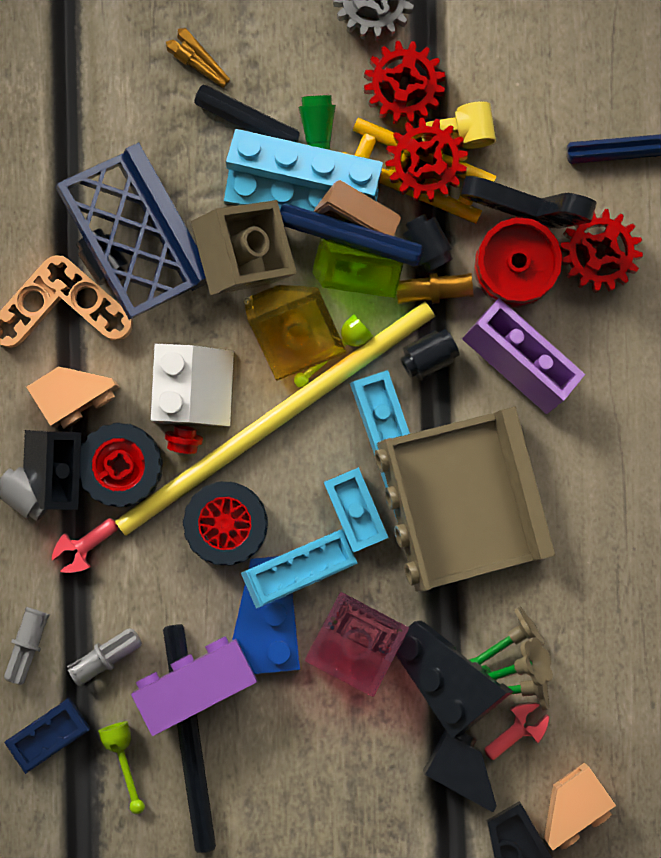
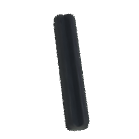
M202 85L196 93L194 103L197 106L253 133L292 142H298L300 132L297 129L208 85Z

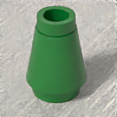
M332 96L301 97L302 106L298 108L306 143L310 146L330 149L336 105H332Z

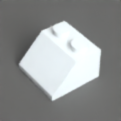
M155 344L151 421L163 424L230 427L234 351L194 345Z

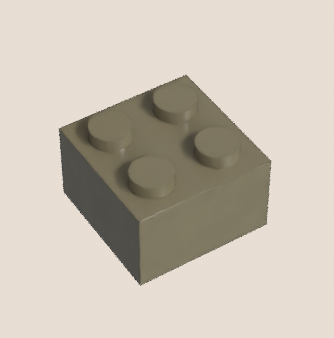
M277 200L217 208L191 221L210 295L271 285L297 274Z

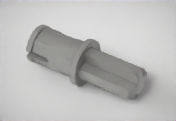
M29 607L25 608L16 639L11 640V643H14L15 646L4 675L5 680L18 685H22L25 682L34 653L41 650L38 646L50 614Z
M129 628L103 645L97 643L94 645L95 649L89 652V654L67 666L70 676L81 687L106 669L111 671L115 668L114 663L142 645L140 637L133 629Z

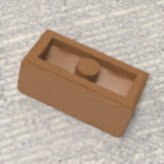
M341 180L336 181L313 211L394 236L401 220L399 214Z

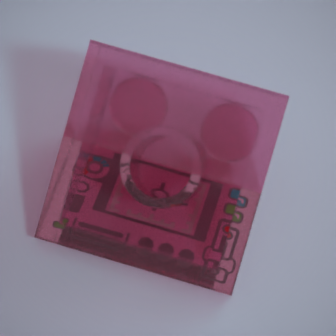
M340 591L312 642L304 661L374 697L409 627Z

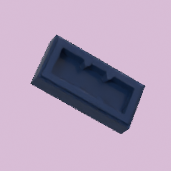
M69 697L4 743L26 774L91 728Z

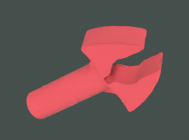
M108 518L80 540H71L68 534H63L54 548L51 559H57L67 550L75 551L77 549L78 552L75 554L73 563L64 567L60 572L71 573L90 568L91 566L86 561L87 553L118 530V525L112 518Z
M523 703L510 708L515 714L514 724L484 748L488 758L495 760L523 736H532L537 743L540 742L547 729L549 716L546 714L535 725L524 726L526 716L539 707L540 704Z

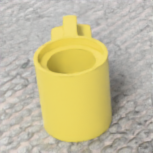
M472 102L462 105L455 111L456 117L440 120L441 130L444 131L450 125L454 127L452 139L463 137V148H482L496 142L491 105L488 102ZM434 121L426 122V126H432ZM424 136L422 141H431L433 137Z

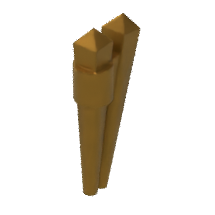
M187 28L178 29L177 38L182 42L181 45L174 39L166 41L167 51L183 64H188L222 88L230 81L227 74Z

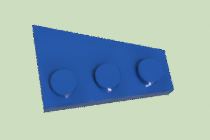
M278 556L253 558L250 560L248 569ZM245 584L232 640L237 639L254 674L300 670L293 593L256 609Z

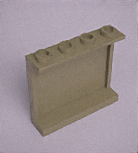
M516 406L416 433L384 439L377 443L378 450H375L376 464L378 470L381 473H385L388 487L385 488V499L389 509L395 511L398 525L394 527L395 537L399 547H404L408 560L404 564L405 575L408 583L411 586L414 585L416 592L430 590L437 586L529 561L555 556Z

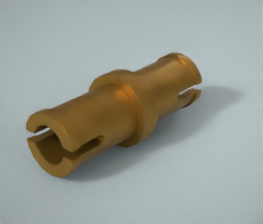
M431 273L429 278L396 280L398 304L432 300V304L440 303V299L474 297L472 273L439 277L437 273Z

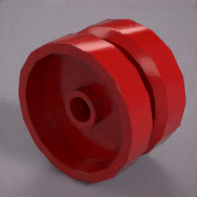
M515 217L499 222L487 232L475 254L474 273L478 286L489 299L495 302L500 298L509 307L520 308L534 304L553 287L561 272L562 252L559 242L547 226L534 219ZM515 256L520 257V264L524 267H515L512 264L513 258Z

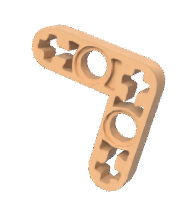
M58 255L45 260L0 311V326L3 322L11 324L18 317L11 313L15 307L22 315L31 319L27 325L20 319L14 327L15 332H17L14 338L6 336L2 339L0 337V345L8 348L20 345L61 299L110 340L118 341L126 338L133 328V320L128 319L122 306L69 259ZM54 265L58 268L66 265L67 268L64 272L74 282L77 276L82 278L81 281L73 285L68 296L63 293L69 289L65 283L59 279L51 282L53 274L50 269ZM84 288L94 289L98 296L96 304L88 309L81 308L76 300L77 294ZM36 291L43 295L44 305L37 312H29L24 308L23 301L29 292ZM106 300L111 305L105 309L112 316L117 317L120 314L124 316L121 320L124 328L120 332L117 329L108 332L107 328L110 324L100 314L96 321L92 319L93 315L101 311ZM0 328V336H1V335L3 334L2 328Z

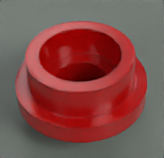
M175 425L173 431L165 432V440L168 441L167 449L184 454L197 453L198 445H202L203 437L196 434V428L184 425Z

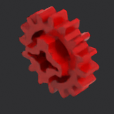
M396 41L395 50L392 52L386 46L381 47L382 59L372 56L370 64L374 70H365L364 78L372 81V83L364 85V94L374 95L369 100L370 108L380 105L379 117L383 119L390 113L393 115V124L396 125L400 117H406L407 122L411 125L416 114L421 118L427 119V107L436 110L439 106V102L434 96H443L445 91L443 86L437 84L445 80V72L435 71L440 65L439 58L429 61L430 49L426 47L419 53L415 51L416 42L411 41L408 49H403L401 42ZM402 60V63L392 69L386 68L392 62ZM416 63L426 71L429 79L426 76L420 75L415 67ZM402 76L409 78L406 90L399 88ZM379 86L389 91L394 99L393 103L384 97ZM415 97L423 98L417 104L406 106L407 102Z
M424 117L420 118L419 127L415 129L409 122L405 123L406 134L404 136L397 132L393 134V139L397 146H387L386 148L387 154L394 157V159L385 162L386 169L396 170L389 177L391 183L401 181L400 194L404 195L409 190H412L413 199L417 202L421 194H427L430 203L434 202V193L440 192L444 198H447L449 196L448 185L455 188L460 186V181L456 174L465 175L467 172V167L459 163L468 159V151H458V148L464 143L463 137L452 139L454 127L450 125L444 131L441 130L440 119L437 118L432 126H426ZM424 136L433 137L431 141L418 142L415 140ZM447 146L453 158L451 168L442 160V155ZM403 152L412 162L406 174L401 166ZM434 152V165L432 166L427 163L420 167L419 156L427 157L430 153L433 154ZM435 178L438 180V182L433 184H420L423 179Z
M604 209L600 218H597L594 212L592 222L576 225V231L570 228H566L563 235L570 241L559 245L561 251L568 254L562 258L561 265L570 264L572 269L566 276L569 279L578 275L580 277L579 288L584 287L589 282L592 283L593 293H597L602 284H605L608 292H611L615 289V280L623 286L629 281L625 272L635 274L639 268L632 261L643 257L642 252L634 249V246L638 245L642 238L631 237L630 233L635 228V225L632 223L624 227L621 224L624 217L623 214L620 213L613 220L610 219L609 209ZM605 227L603 233L600 234L585 233L590 228ZM618 235L624 243L625 252L619 249V245L617 242ZM600 243L607 246L605 249L607 255H604L601 259L595 256L597 250L594 248L599 246ZM576 247L577 250L583 253L585 261L583 267L577 258ZM605 267L618 270L610 275H596L599 269Z

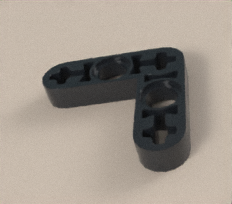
M476 176L465 177L460 194L461 197L515 217L534 219L547 227L556 229L592 222L597 204L591 198L574 193H561L539 198Z

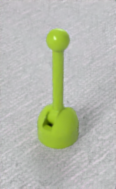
M355 314L344 322L341 329L342 340L304 373L300 372L295 375L294 383L297 387L302 388L306 386L309 378L346 345L353 347L363 346L374 337Z
M123 721L106 726L98 732L105 749L118 755L132 801L129 806L130 811L133 814H141L145 809V804L138 798L125 755V750L131 742V731L128 721Z

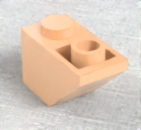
M57 367L26 388L50 426L57 428L61 425L63 429H67L83 418L81 412L88 407L94 405L98 409L115 398L113 392L120 387L112 378Z
M581 764L553 784L544 839L552 850L557 847L563 850L574 844L580 838L578 832L590 824L592 827H597L604 823L612 815L610 810L616 806L587 764Z

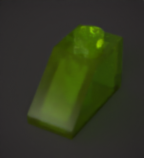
M320 238L312 273L323 288L395 298L404 263Z

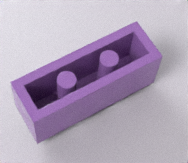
M500 298L483 313L462 338L463 341L545 414H548L561 404L586 375Z
M226 636L205 646L207 654L195 660L189 654L170 664L173 669L172 672L160 678L157 672H154L135 682L139 689L133 691L131 696L152 736L257 682V678L237 639L228 642Z

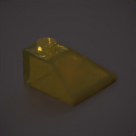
M276 285L244 299L247 320L276 381L347 353L318 287Z

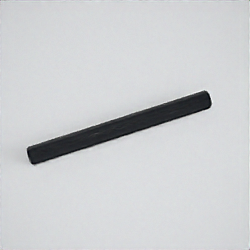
M182 624L169 625L163 629L169 673L173 671L170 664L188 655L185 630ZM197 714L177 723V731L194 848L197 853H207L215 850L216 842Z

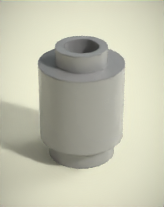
M19 467L13 471L9 468L0 478V499L26 519L31 517L38 521L47 510L40 509L24 469Z

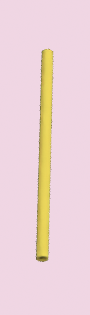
M424 301L369 340L365 345L360 346L119 517L115 522L125 536L133 532L433 319L435 314L429 305Z

